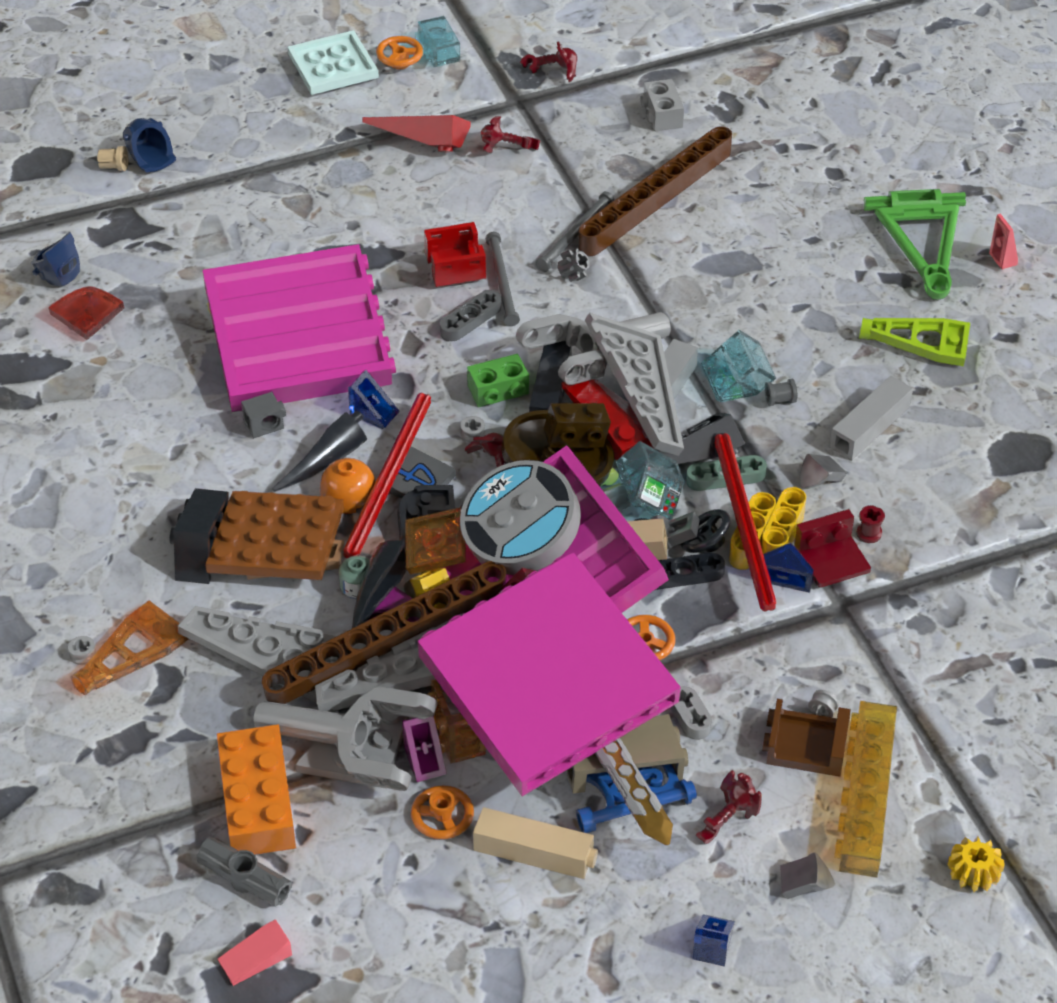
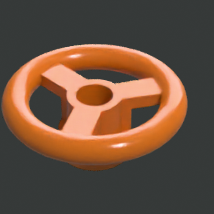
M393 36L380 42L376 49V55L383 64L402 70L421 59L423 47L414 38ZM397 43H407L412 45L413 47L405 48L404 46H399ZM387 46L392 49V54L389 58L383 54V50Z
M637 615L627 619L632 626L639 624L640 632L638 634L659 660L666 658L672 652L675 645V634L666 621L653 615ZM649 624L659 627L665 633L666 642L654 637V634L649 631Z
M446 785L426 789L416 797L411 808V818L417 830L425 836L434 839H450L462 834L468 829L474 817V807L468 795L458 788ZM429 799V806L423 805ZM460 801L464 806L465 814L462 821L455 826L451 816L456 804ZM421 816H430L441 821L445 830H437L427 826L421 819Z

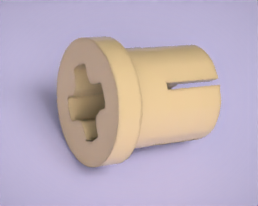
M118 146L117 149H99L97 155L99 168L126 171L129 161L127 148L125 146Z

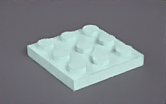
M354 30L287 47L288 55L311 95L379 78L377 67Z

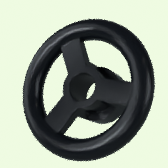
M721 509L710 510L698 516L700 519L699 526L705 522L706 524L698 529L696 538L681 543L683 550L689 553H698L704 550L713 552L724 544V535L729 529L731 518L725 510ZM721 518L722 523L718 529L715 524ZM696 539L700 542V543H698V544H690V543H689V542L694 541V540H696Z

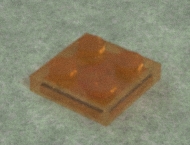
M461 507L405 520L406 569L410 575L466 562L465 540L460 527Z

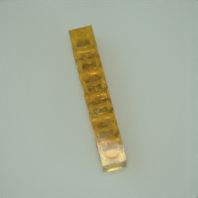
M860 701L858 713L852 712L850 731H855V737H849L847 755L852 756V762L846 761L844 780L849 781V787H843L840 806H846V813L839 814L837 832H843V839H836L834 858L840 859L839 872L878 877L897 706Z

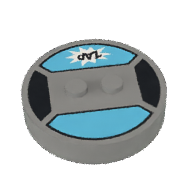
M516 461L490 471L473 486L461 509L460 527L465 542L481 564L488 561L502 564L505 567L506 574L515 575L521 568L540 570L550 565L556 558L562 556L576 537L580 525L581 511L578 499L570 483L559 470L539 461Z

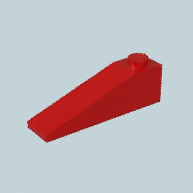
M596 379L568 385L565 382L561 383V387L573 403H604L611 421L607 439L613 448L614 459L620 467L655 450L630 403Z

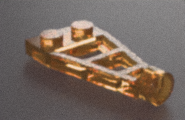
M149 600L124 619L84 668H81L71 676V681L81 694L87 695L93 689L97 690L168 656L189 640V638L178 633L179 622ZM135 632H139L153 643L151 647L138 653L132 652L124 644ZM113 652H116L126 660L123 664L109 669L102 663Z

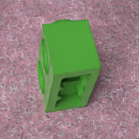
M517 353L467 366V386L477 406L482 407L528 395L529 373Z

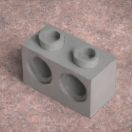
M673 80L644 82V93H640L641 106L646 108L647 121L652 123L654 131L683 128L684 107Z

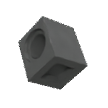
M273 392L241 401L243 420L253 439L284 429L283 417L286 416V410L283 402L277 401Z

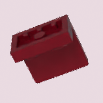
M850 509L797 524L794 548L820 588L871 572L870 564L852 538L854 515Z

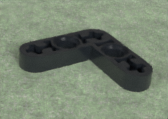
M638 518V519H635L634 521L650 520V519ZM703 553L658 560L669 580L655 590L718 581L724 575L725 560L717 553ZM681 567L688 568L691 573L681 575L676 570Z

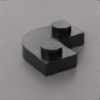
M418 485L414 487V490L408 492L401 499L397 511L399 538L405 536L410 541H428L430 534L428 515L452 516L456 511L453 485Z

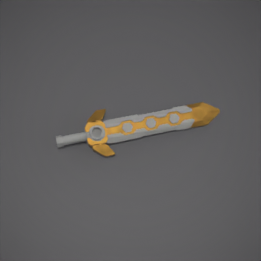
M619 738L595 752V755L607 770L643 833L664 845H670L673 823L634 764L632 756L622 740Z

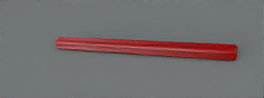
M422 392L417 394L343 549L345 558L348 559L352 556L360 555L431 404V396Z
M727 433L717 434L714 443L759 606L764 612L768 610L773 611L776 608V598L732 442Z

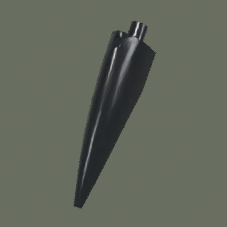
M355 411L351 415L345 412L326 429L305 458L278 482L272 490L274 492L322 472L329 464L338 459H343L367 441L364 431L358 424L363 419L362 414L359 411Z
M402 536L399 540L381 542L376 547L358 590L353 612L352 628L365 623L385 597L402 580L412 562L407 550L411 543L408 537Z

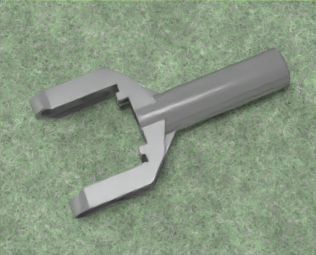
M662 312L621 321V323L660 335L661 339L669 336L671 331L670 321L666 314ZM556 314L527 321L517 329L516 339L526 348L532 349L566 341L569 347L575 345L582 352V354L569 356L560 366L558 375L566 384L573 385L604 377L607 361L585 321L567 315ZM552 326H554V328L552 329V331H551L549 334H547L548 330H549ZM533 331L531 336L525 340L528 333ZM574 367L573 371L567 375L569 370Z
M377 686L361 696L346 714L264 701L257 705L253 721L255 728L279 724L282 736L336 745L342 763L357 783L406 791L412 779L411 775L398 769L394 764L367 760V757L362 754L363 746L367 740L372 722H380V712L426 719L434 715L438 703L434 698L426 694Z

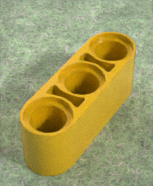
M789 487L783 490L765 527L761 548L765 562L768 564L777 565L784 562L794 542L797 524L802 523L804 519L807 496L800 488Z
M766 492L754 494L749 501L761 546L763 532L776 506L775 498ZM737 526L731 537L729 562L736 569L746 570L749 569Z

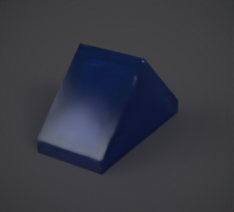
M364 370L348 387L350 415L355 411H359L363 416L362 421L384 429L400 412L367 370Z
M792 543L763 554L772 585L810 593L814 569Z
M703 914L695 930L692 959L725 967L735 921Z

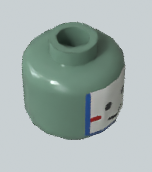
M352 556L341 563L338 570L340 589L349 598L356 599L361 580L370 561L369 558Z

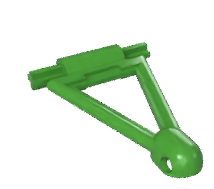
M940 189L889 191L888 196L864 197V211L875 210L874 213L923 278L927 295L934 300H941L947 297L952 284L949 272L950 258L959 207L966 206L965 192L941 193ZM945 219L937 264H927L896 221Z

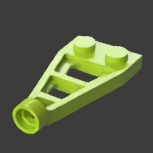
M863 318L859 339H874L936 362L964 367L970 322L946 318ZM909 329L912 332L911 338L905 339L891 334L890 330ZM921 331H936L941 335L940 344L938 346H930L922 343L917 339V334Z

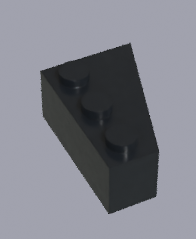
M195 488L190 499H186L184 511L178 514L177 524L171 528L169 537L170 544H174L175 581L201 584L210 583L211 574L207 573L206 561L210 555L213 542L229 502L228 491Z

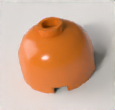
M338 459L329 464L322 473L320 495L343 499V514L356 513L357 508L365 505L376 482L373 472L363 461L358 459Z

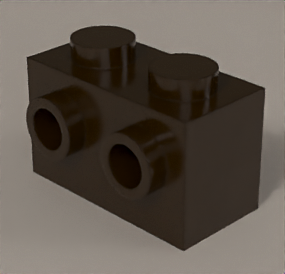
M550 403L543 429L550 448H564L566 445L569 448L604 447L611 421L604 403Z

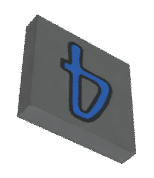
M410 447L389 493L402 499L418 485H448L456 476V469Z

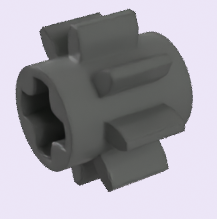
M576 248L572 251L569 249L560 254L563 260L558 262V271L562 277L569 278L570 282L574 280L579 281L587 277L585 270L589 269L590 261L584 252Z

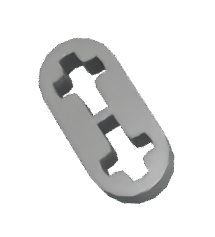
M681 686L679 700L683 699V701H679L670 707L671 711L688 737L696 740L704 739L711 731V715L694 689ZM684 702H689V708H687ZM693 718L698 724H692Z

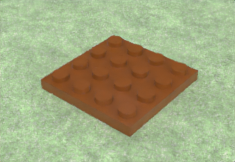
M232 491L210 555L206 561L207 573L322 580L344 510L343 499H337L332 496Z

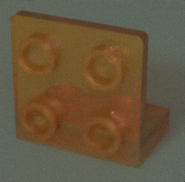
M436 679L431 680V692L427 693V695L434 698L438 703L434 719L439 733L438 737L442 753L447 754L450 764L486 755V747L461 713L450 714L439 683Z

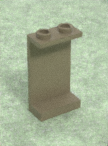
M669 714L655 716L620 737L637 768L672 764L678 779H683L684 767H687L689 762L686 748H682L680 745L679 729L677 726H673ZM595 753L566 770L573 794L585 792L587 774L607 772Z

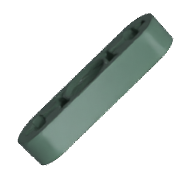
M757 455L736 457L738 467L741 469L740 474L743 485L758 483L765 478L767 464L762 457ZM719 460L695 463L687 469L686 483L692 490L704 491L727 487L724 476L719 473L722 471Z

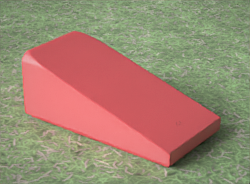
M1000 213L996 216L989 254L1001 269L1016 266L1018 264V256L1013 229Z
M275 919L220 956L218 962L234 986L292 956L291 943Z

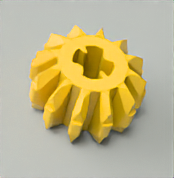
M977 836L974 842L965 837L961 844L953 846L951 856L948 859L951 880H960V888L966 885L971 886L973 893L978 890L979 886L987 892L991 888V884L997 885L1000 881L1001 872L1004 869L1001 849L992 848L991 840L982 843L979 836Z

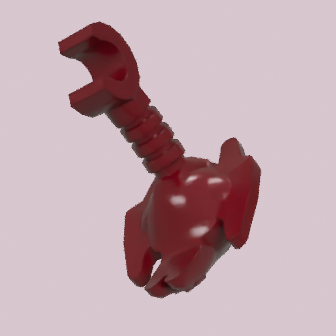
M558 41L556 47L558 51L556 54H547V56L539 57L528 54L521 59L520 63L524 68L529 63H532L529 69L534 74L539 70L540 66L557 62L561 67L567 69V80L571 82L576 77L578 58L574 50L562 48L561 43Z
M501 116L492 118L489 122L490 124L485 125L481 130L482 141L486 143L483 151L487 153H493V148L501 140L508 143L512 142V144L516 143L526 149H539V139L502 132L500 128Z
M492 432L483 437H473V441L465 447L467 454L483 449L484 453L495 457L497 467L506 464L501 452L503 435L500 433Z
M731 770L723 779L720 789L724 793L727 804L713 818H705L703 822L706 824V827L695 835L705 844L710 843L717 836L720 828L736 811H746V819H749L752 815L757 816L759 814L762 793L756 791L749 775L739 773L737 775L738 780H736L735 772Z

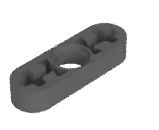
M485 290L445 316L440 321L441 337L446 341H457L501 311V295L494 290ZM468 313H474L477 316L474 318H467L464 315Z

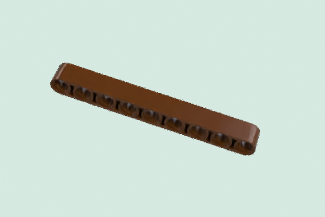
M723 126L713 128L579 227V251L584 252L587 256L598 255L731 155L732 131Z
M492 561L485 562L268 670L262 677V686L266 700L273 703L287 704L314 690L316 685L346 670H354L366 664V660L374 656L380 657L392 651V647L432 627L435 628L463 612L471 611L479 602L490 600L506 584L505 567ZM490 577H496L499 580L496 582H489L486 579ZM464 590H469L473 592L470 595L460 594V592ZM443 603L446 605L444 608L441 609L433 607L435 604ZM409 617L420 618L416 622L407 621ZM383 630L393 631V633L387 636L379 634ZM363 643L366 645L362 649L352 648L355 644ZM329 657L339 658L336 662L328 663L325 661ZM304 670L311 671V674L305 677L298 675ZM275 684L284 685L283 688L277 691L270 689Z

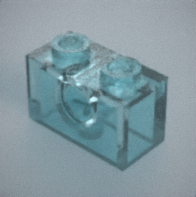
M445 16L418 21V31L415 32V38L422 45L424 56L430 60L433 67L460 62V42Z

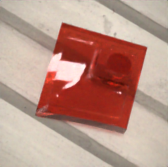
M92 286L77 289L48 307L50 315L86 340L125 308L122 300L102 289Z

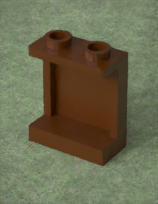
M777 698L775 709L769 708L766 726L772 727L771 733L764 734L762 751L768 752L766 764L841 777L851 709L839 707L837 718L784 710L782 708L783 699Z

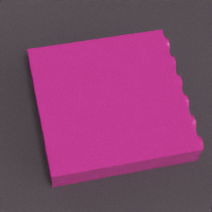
M574 552L565 557L556 558L550 566L541 571L530 573L522 582L515 586H507L499 595L488 601L479 602L471 611L462 616L457 615L453 617L443 627L436 631H428L418 640L420 659L521 796L526 795L601 748H604L677 704L680 698V685Z

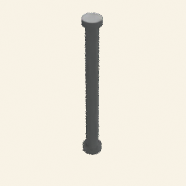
M607 191L602 192L599 200L545 256H540L536 260V266L541 271L547 272L551 268V263L579 235V227L614 201L613 195Z
M490 232L486 235L485 239L487 245L490 246L505 311L504 323L507 326H515L519 323L520 318L519 314L515 312L500 248L501 236L498 232Z

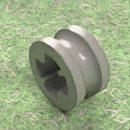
M469 416L461 421V437L465 442L471 443L473 437L485 436V422L480 417Z
M78 636L68 644L70 660L73 663L86 665L96 658L97 653L92 638ZM83 648L85 651L81 652L78 649Z
M816 690L808 703V709L812 714L833 717L835 710L839 706L837 697L826 690Z

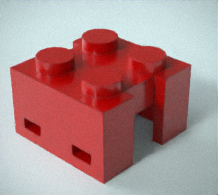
M475 222L424 230L425 255L428 264L432 263V277L435 287L486 279V254L482 244L478 245V231Z

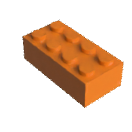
M279 724L217 733L230 846L238 851H250L255 855L296 849Z

